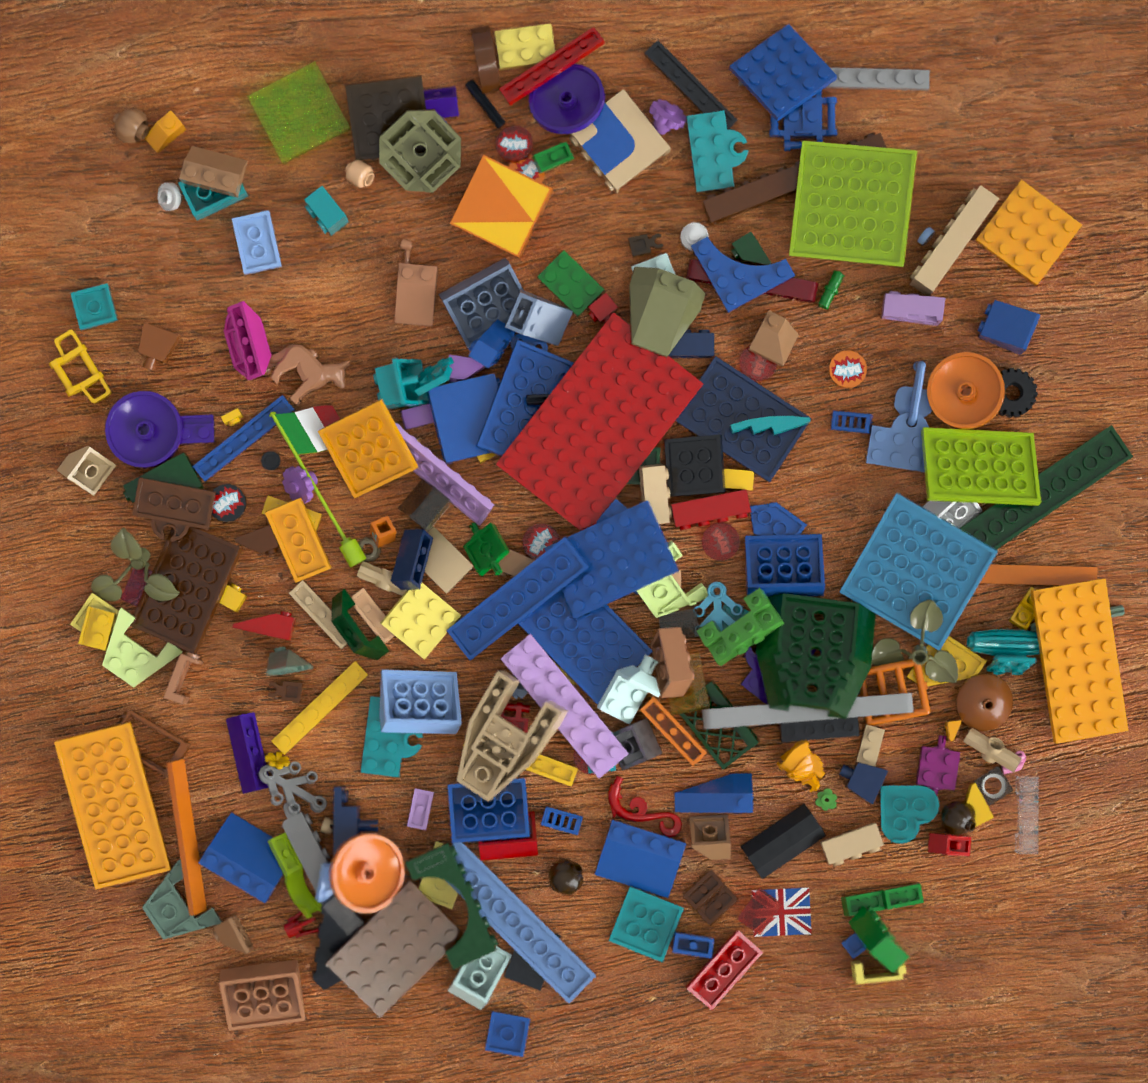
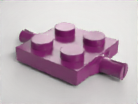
M938 735L937 747L921 746L916 778L917 785H923L934 790L937 796L938 790H955L960 752L950 751L945 748L947 736Z

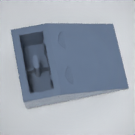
M520 289L505 327L522 335L558 346L573 311Z

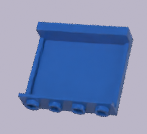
M495 373L437 386L427 391L443 461L446 465L452 464L455 461L491 453L476 447L500 385V379L496 378Z

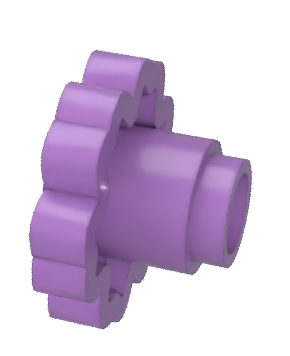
M658 99L657 102L653 101L650 106L649 112L653 115L654 119L653 127L658 133L666 134L671 129L678 130L684 127L687 117L683 115V111L676 105L670 104L666 100Z
M292 466L283 472L284 480L282 483L285 491L290 494L291 500L293 501L301 497L304 504L311 501L314 487L312 480L307 477L305 470L299 466L295 468ZM308 471L316 485L317 477L315 473L312 471Z

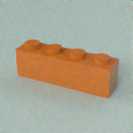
M652 697L640 709L645 717L692 766L707 754L655 697Z

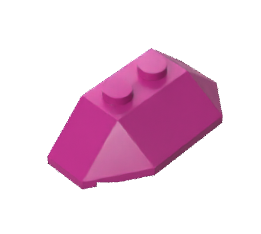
M241 301L227 308L228 314L225 320L224 334L234 368L245 376L247 380H253L265 375L272 355L262 319L244 301Z

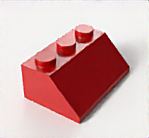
M535 811L528 812L530 837L478 841L480 860L538 856Z

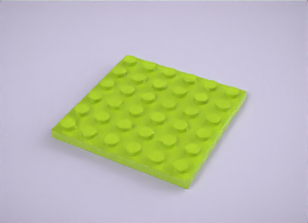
M802 141L789 256L904 267L917 151Z

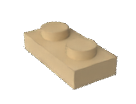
M865 725L856 762L875 767L885 732L884 729Z

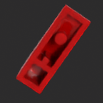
M281 611L280 614H271L235 623L232 628L291 641L296 618L291 617L292 613Z

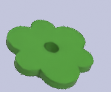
M827 788L823 792H818V798L815 801L818 807H822L824 811L836 807L835 800H837V795L833 794L831 789Z

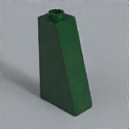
M184 452L140 476L190 487L204 488L191 461ZM139 477L123 485L125 489L123 494L128 502H135Z

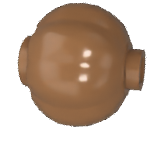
M125 109L122 113L118 112L113 119L116 135L125 143H136L140 139L143 140L149 132L147 117L139 109Z

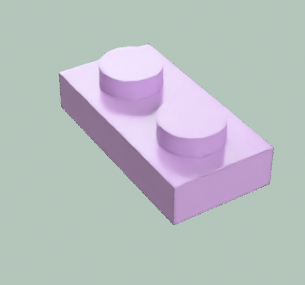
M415 788L407 827L427 829L434 792Z

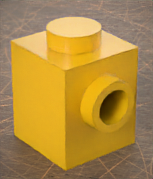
M231 583L230 586H226L219 603L238 613L247 596L240 592L242 588Z

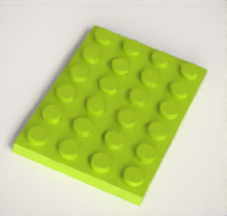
M922 428L921 437L928 501L1040 505L1041 495L1034 433Z

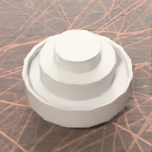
M163 183L159 187L158 201L162 209L172 211L180 206L181 193L176 184Z
M690 223L683 228L680 239L686 249L693 251L691 245L709 235L703 225Z

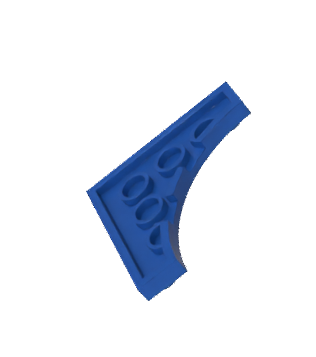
M708 236L691 245V249L727 313L795 277L786 259L769 265H747L736 262L722 254L712 244Z

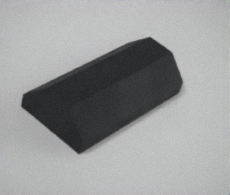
M802 804L740 847L760 877L764 879L826 835L807 806Z

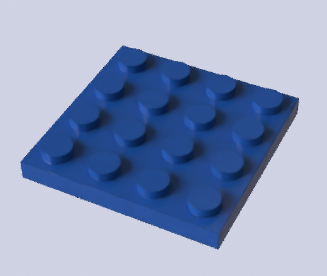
M790 24L730 65L731 72L777 122L837 80V75Z

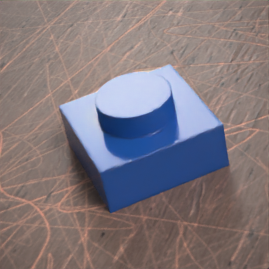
M855 932L841 942L853 959L867 949Z

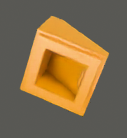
M962 720L945 722L948 741L954 740Z

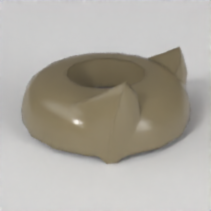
M367 536L358 542L362 550L366 544H371L374 549L372 554H365L367 559L364 561L371 562L379 557L381 547L378 548L373 538Z

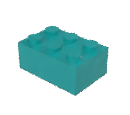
M181 181L178 182L197 221L249 197L243 183L237 198L184 184Z

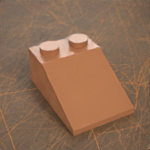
M399 263L395 323L433 327L438 267Z

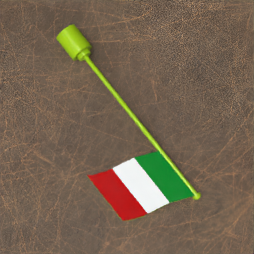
M333 405L315 406L294 413L276 414L274 411L270 412L269 417L273 418L300 467L305 470L307 477L312 480L299 455L328 450L318 431L340 420ZM312 480L314 491L343 539L340 542L342 546L339 549L349 567L352 568L366 560L367 557L356 538L352 540L351 537H345Z

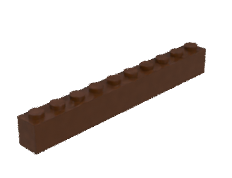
M875 132L867 134L863 140L858 141L854 139L846 143L848 145L887 148L881 133L875 134ZM800 160L795 162L793 167L787 168L784 166L777 169L776 173L769 175V173L763 174L758 177L759 180L751 182V180L745 181L740 184L741 187L735 189L729 187L723 190V193L720 195L711 194L706 196L702 205L710 226L796 193Z

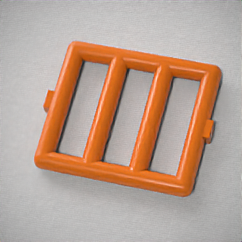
M913 659L870 668L867 675L876 674L880 695H888L883 672L895 670L899 694L907 693L902 669L914 666L922 708L915 709L911 713L887 714L878 717L865 716L867 725H877L930 714L926 691L928 686L927 682L924 681L921 665L914 663ZM865 681L859 691L860 694H858V697L868 696Z

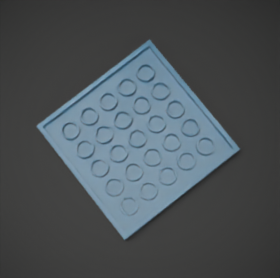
M896 493L842 586L840 593L918 639L921 638L922 629L912 627L910 622L911 613L922 601L934 600L942 611L943 623L936 631L929 632L925 630L924 642L940 651L994 560L998 550L903 495Z

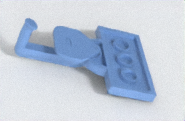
M917 361L913 365L916 371L913 387L903 386L896 392L894 407L900 415L893 421L891 428L871 426L866 463L925 472L921 430L923 427L929 428L924 417L929 415L932 409L928 401L927 389H922L926 368L924 361Z

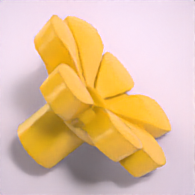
M279 751L276 752V755L268 753L265 756V762H269V765L274 766L276 769H282L283 766H288L290 763L287 756L282 757L283 753Z

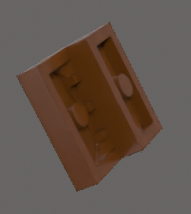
M712 870L683 895L710 926L739 901Z

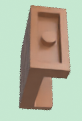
M191 652L180 654L164 698L180 704H188L190 697L180 694V690L191 662L203 664V661L199 660V655Z

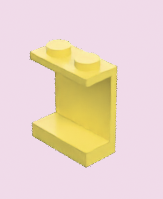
M859 960L851 961L852 978L856 984L903 979V974H906L905 962L894 973L863 975L862 963Z

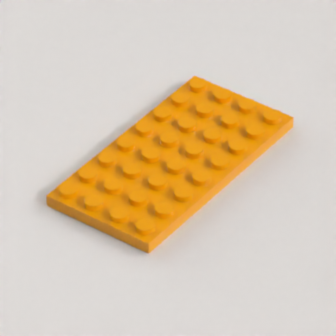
M1106 579L1031 590L1053 743L1057 744L1128 731Z
M131 722L56 740L54 742L95 889L170 871L171 865Z

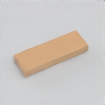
M364 588L351 597L356 604L354 608L376 636L379 635L385 644L395 637L393 633L380 623L384 619L385 614Z

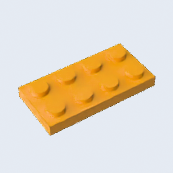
M301 497L265 512L295 583L332 568Z

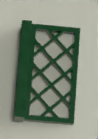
M714 680L676 708L722 770L760 742L749 726L733 727V735L722 734L723 728H720V733H711L709 729H706V732L697 730L695 727L696 720H703V718L697 717L698 706L708 707L709 709L734 707ZM705 691L710 697L709 705L698 703L699 695ZM686 705L695 706L694 716H687L682 708ZM708 735L719 736L718 747L710 746L707 743ZM721 737L733 738L731 749L720 747ZM735 739H742L747 744V747L743 750L734 749ZM720 750L731 752L730 760L725 764L719 758Z

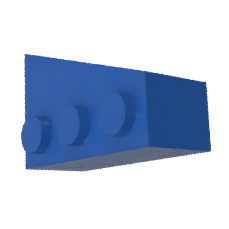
M497 319L479 339L473 341L469 347L471 351L469 357L490 368L499 362L516 332L506 328L505 323Z

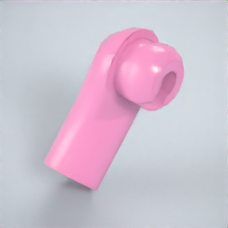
M1023 751L1015 753L1022 760L1014 772L1020 771L1026 761V755ZM1001 765L1003 774L1012 773V771Z

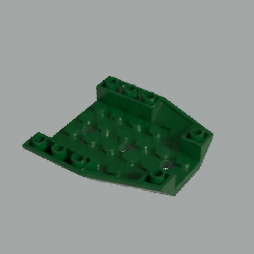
M786 593L769 596V601L784 622L783 625L766 635L763 641L756 644V656L769 709L789 711L790 706L826 710L828 711L827 717L847 719L871 668L876 614L859 603ZM821 614L824 616V620L817 621L814 615ZM812 649H817L820 651L821 655L818 657H814L811 655L810 651ZM807 686H816L817 692H809Z

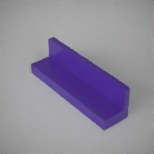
M456 86L424 90L426 110L435 109L442 118L459 116Z
M255 712L227 718L226 722L242 793L245 794L268 788V785L259 778V771L266 765Z

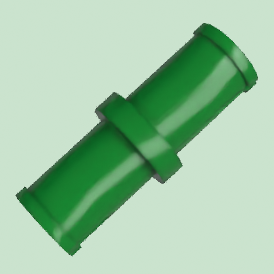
M836 270L833 271L828 284L823 288L825 291L817 304L819 307L826 310L829 309L834 296L839 292L838 288L845 276L843 273Z

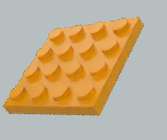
M1021 179L975 241L1037 286L1081 228L1082 224Z
M382 399L318 431L354 499L418 468L414 457Z

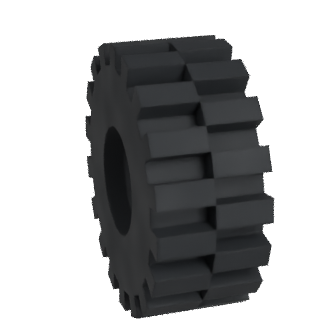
M1009 368L1000 372L1004 380L1005 390L1008 386L1014 385L1018 387L1020 395L1016 400H1010L1005 395L999 415H1005L1008 418L1018 417L1029 411L1035 404V398L1038 395V392H1036L1037 385L1034 384L1033 377L1030 378L1028 376V372H1022V369Z

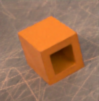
M388 516L370 523V534L378 548L395 541L396 530Z

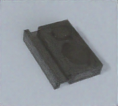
M689 609L672 612L658 617L660 629L681 627L682 634H685L686 639L698 637L697 630L700 628L697 610Z

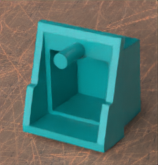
M395 358L392 359V364L375 368L376 374H373L374 382L379 386L380 391L377 393L378 401L382 399L388 409L406 406L414 408L429 404L427 392L418 396L414 391L417 382H419V373L424 371L422 360Z

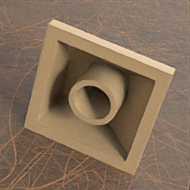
M86 446L68 454L57 471L94 496L116 465L91 447Z

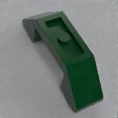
M343 589L332 598L331 622L354 653L374 660L380 659L389 652V649L379 635L370 642L367 640L347 612L356 604L348 592Z

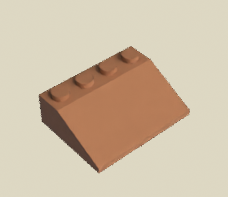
M297 959L220 969L219 985L229 1031L306 1021Z

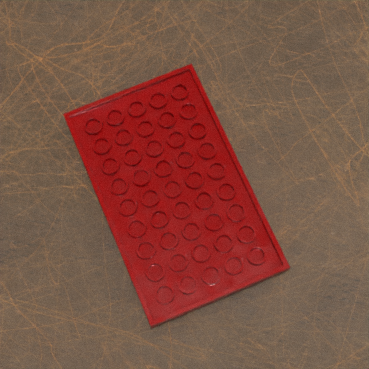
M613 312L495 465L574 527L582 531L597 523V520L611 505L696 395L703 383L671 357H664L632 345L630 325Z

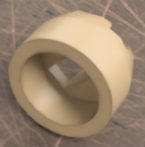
M325 817L320 832L327 834L334 832V829L330 828V826L334 827V820Z

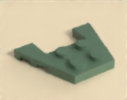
M181 859L176 862L172 870L142 907L163 940L223 922L214 907L198 918L194 915H189L188 905L174 886L183 879Z

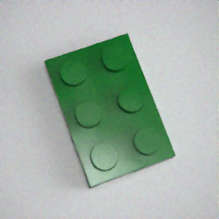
M565 250L537 276L577 317L605 291Z

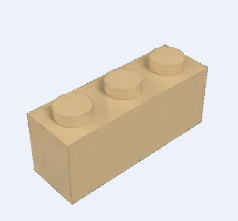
M663 464L640 466L639 477L642 502L649 500L659 524L670 523L669 518L672 517L671 506H668L670 489L666 485V480L669 479L668 469Z
M871 823L820 841L826 861L829 865L833 864V867L843 864L844 859L850 857L851 860L860 858L862 853L869 851L870 854L880 851V847L884 845L876 823Z

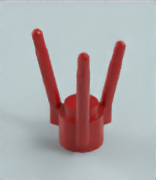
M299 911L288 919V923L284 924L285 932L289 938L294 936L299 938L303 935L317 933L318 928L303 931L304 926L314 922L316 919L311 918L301 923L300 920H296L303 915Z

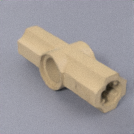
M364 561L362 562L357 577L374 583L375 586L388 592L392 591L401 596L407 591L400 590L391 582L393 572L384 568L380 569Z
M971 728L964 739V743L981 752V756L985 761L989 763L997 762L1013 773L1022 760L1021 757L1006 749L1000 739L995 737L988 738L974 728Z

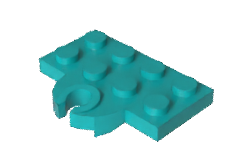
M725 111L686 116L696 192L735 187L732 168L739 166L746 159L748 150L736 153L733 147L736 142L747 143L746 138L735 130H727Z
M370 696L361 773L399 778L402 758H410L416 755L422 748L420 744L411 746L408 742L409 737L416 735L418 738H423V733L381 732L380 697Z

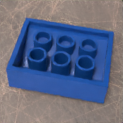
M822 534L745 536L747 596L758 588L762 589L767 597L782 593L801 596H824L825 574Z
M525 778L514 779L490 801L485 800L462 784L448 785L452 843L530 837Z
M232 812L199 861L200 865L263 903L268 902L284 875L267 842L274 837Z
M612 819L595 875L668 898L686 843Z

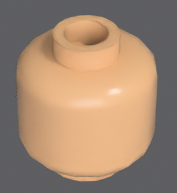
M361 160L350 162L345 168L347 181L359 188L369 186L374 179L372 167Z

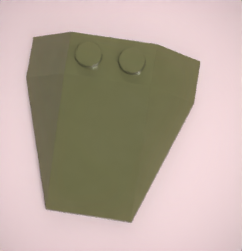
M634 267L629 283L631 344L668 357L701 311L705 292L694 281L665 270Z

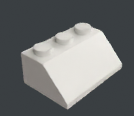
M929 501L923 506V508L958 528L964 526L983 511L978 503Z

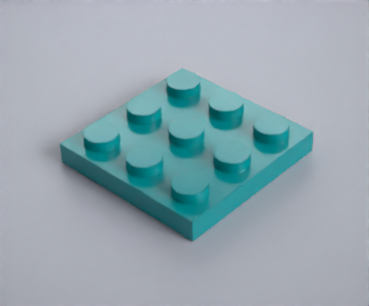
M630 886L609 941L663 963L684 908Z

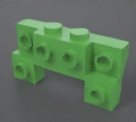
M758 588L744 598L751 611L721 631L713 620L697 630L702 642L709 649L718 665L722 666L738 654H744L750 646L760 643L766 635L784 624L762 589Z

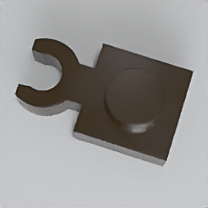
M647 234L628 238L632 257L651 254L650 248L652 247L655 249L663 248V244L658 245L655 243V239L661 238V234H655L651 239H648Z

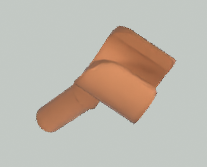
M406 239L402 240L400 249L406 250L404 264H409L413 244Z

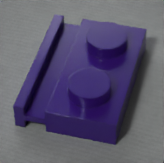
M214 415L180 416L183 425L180 444L215 443Z

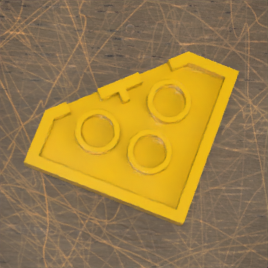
M948 636L941 650L952 654L958 666L957 681L978 675L987 662L950 636ZM928 644L926 646L928 656L934 657L936 652L939 651ZM926 663L921 665L924 681L927 682V686L949 683L930 679L925 671ZM913 666L906 677L917 684Z

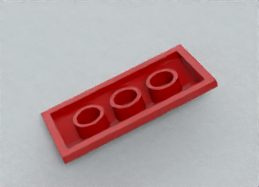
M736 930L685 988L709 1009L713 1010L763 952L739 930Z

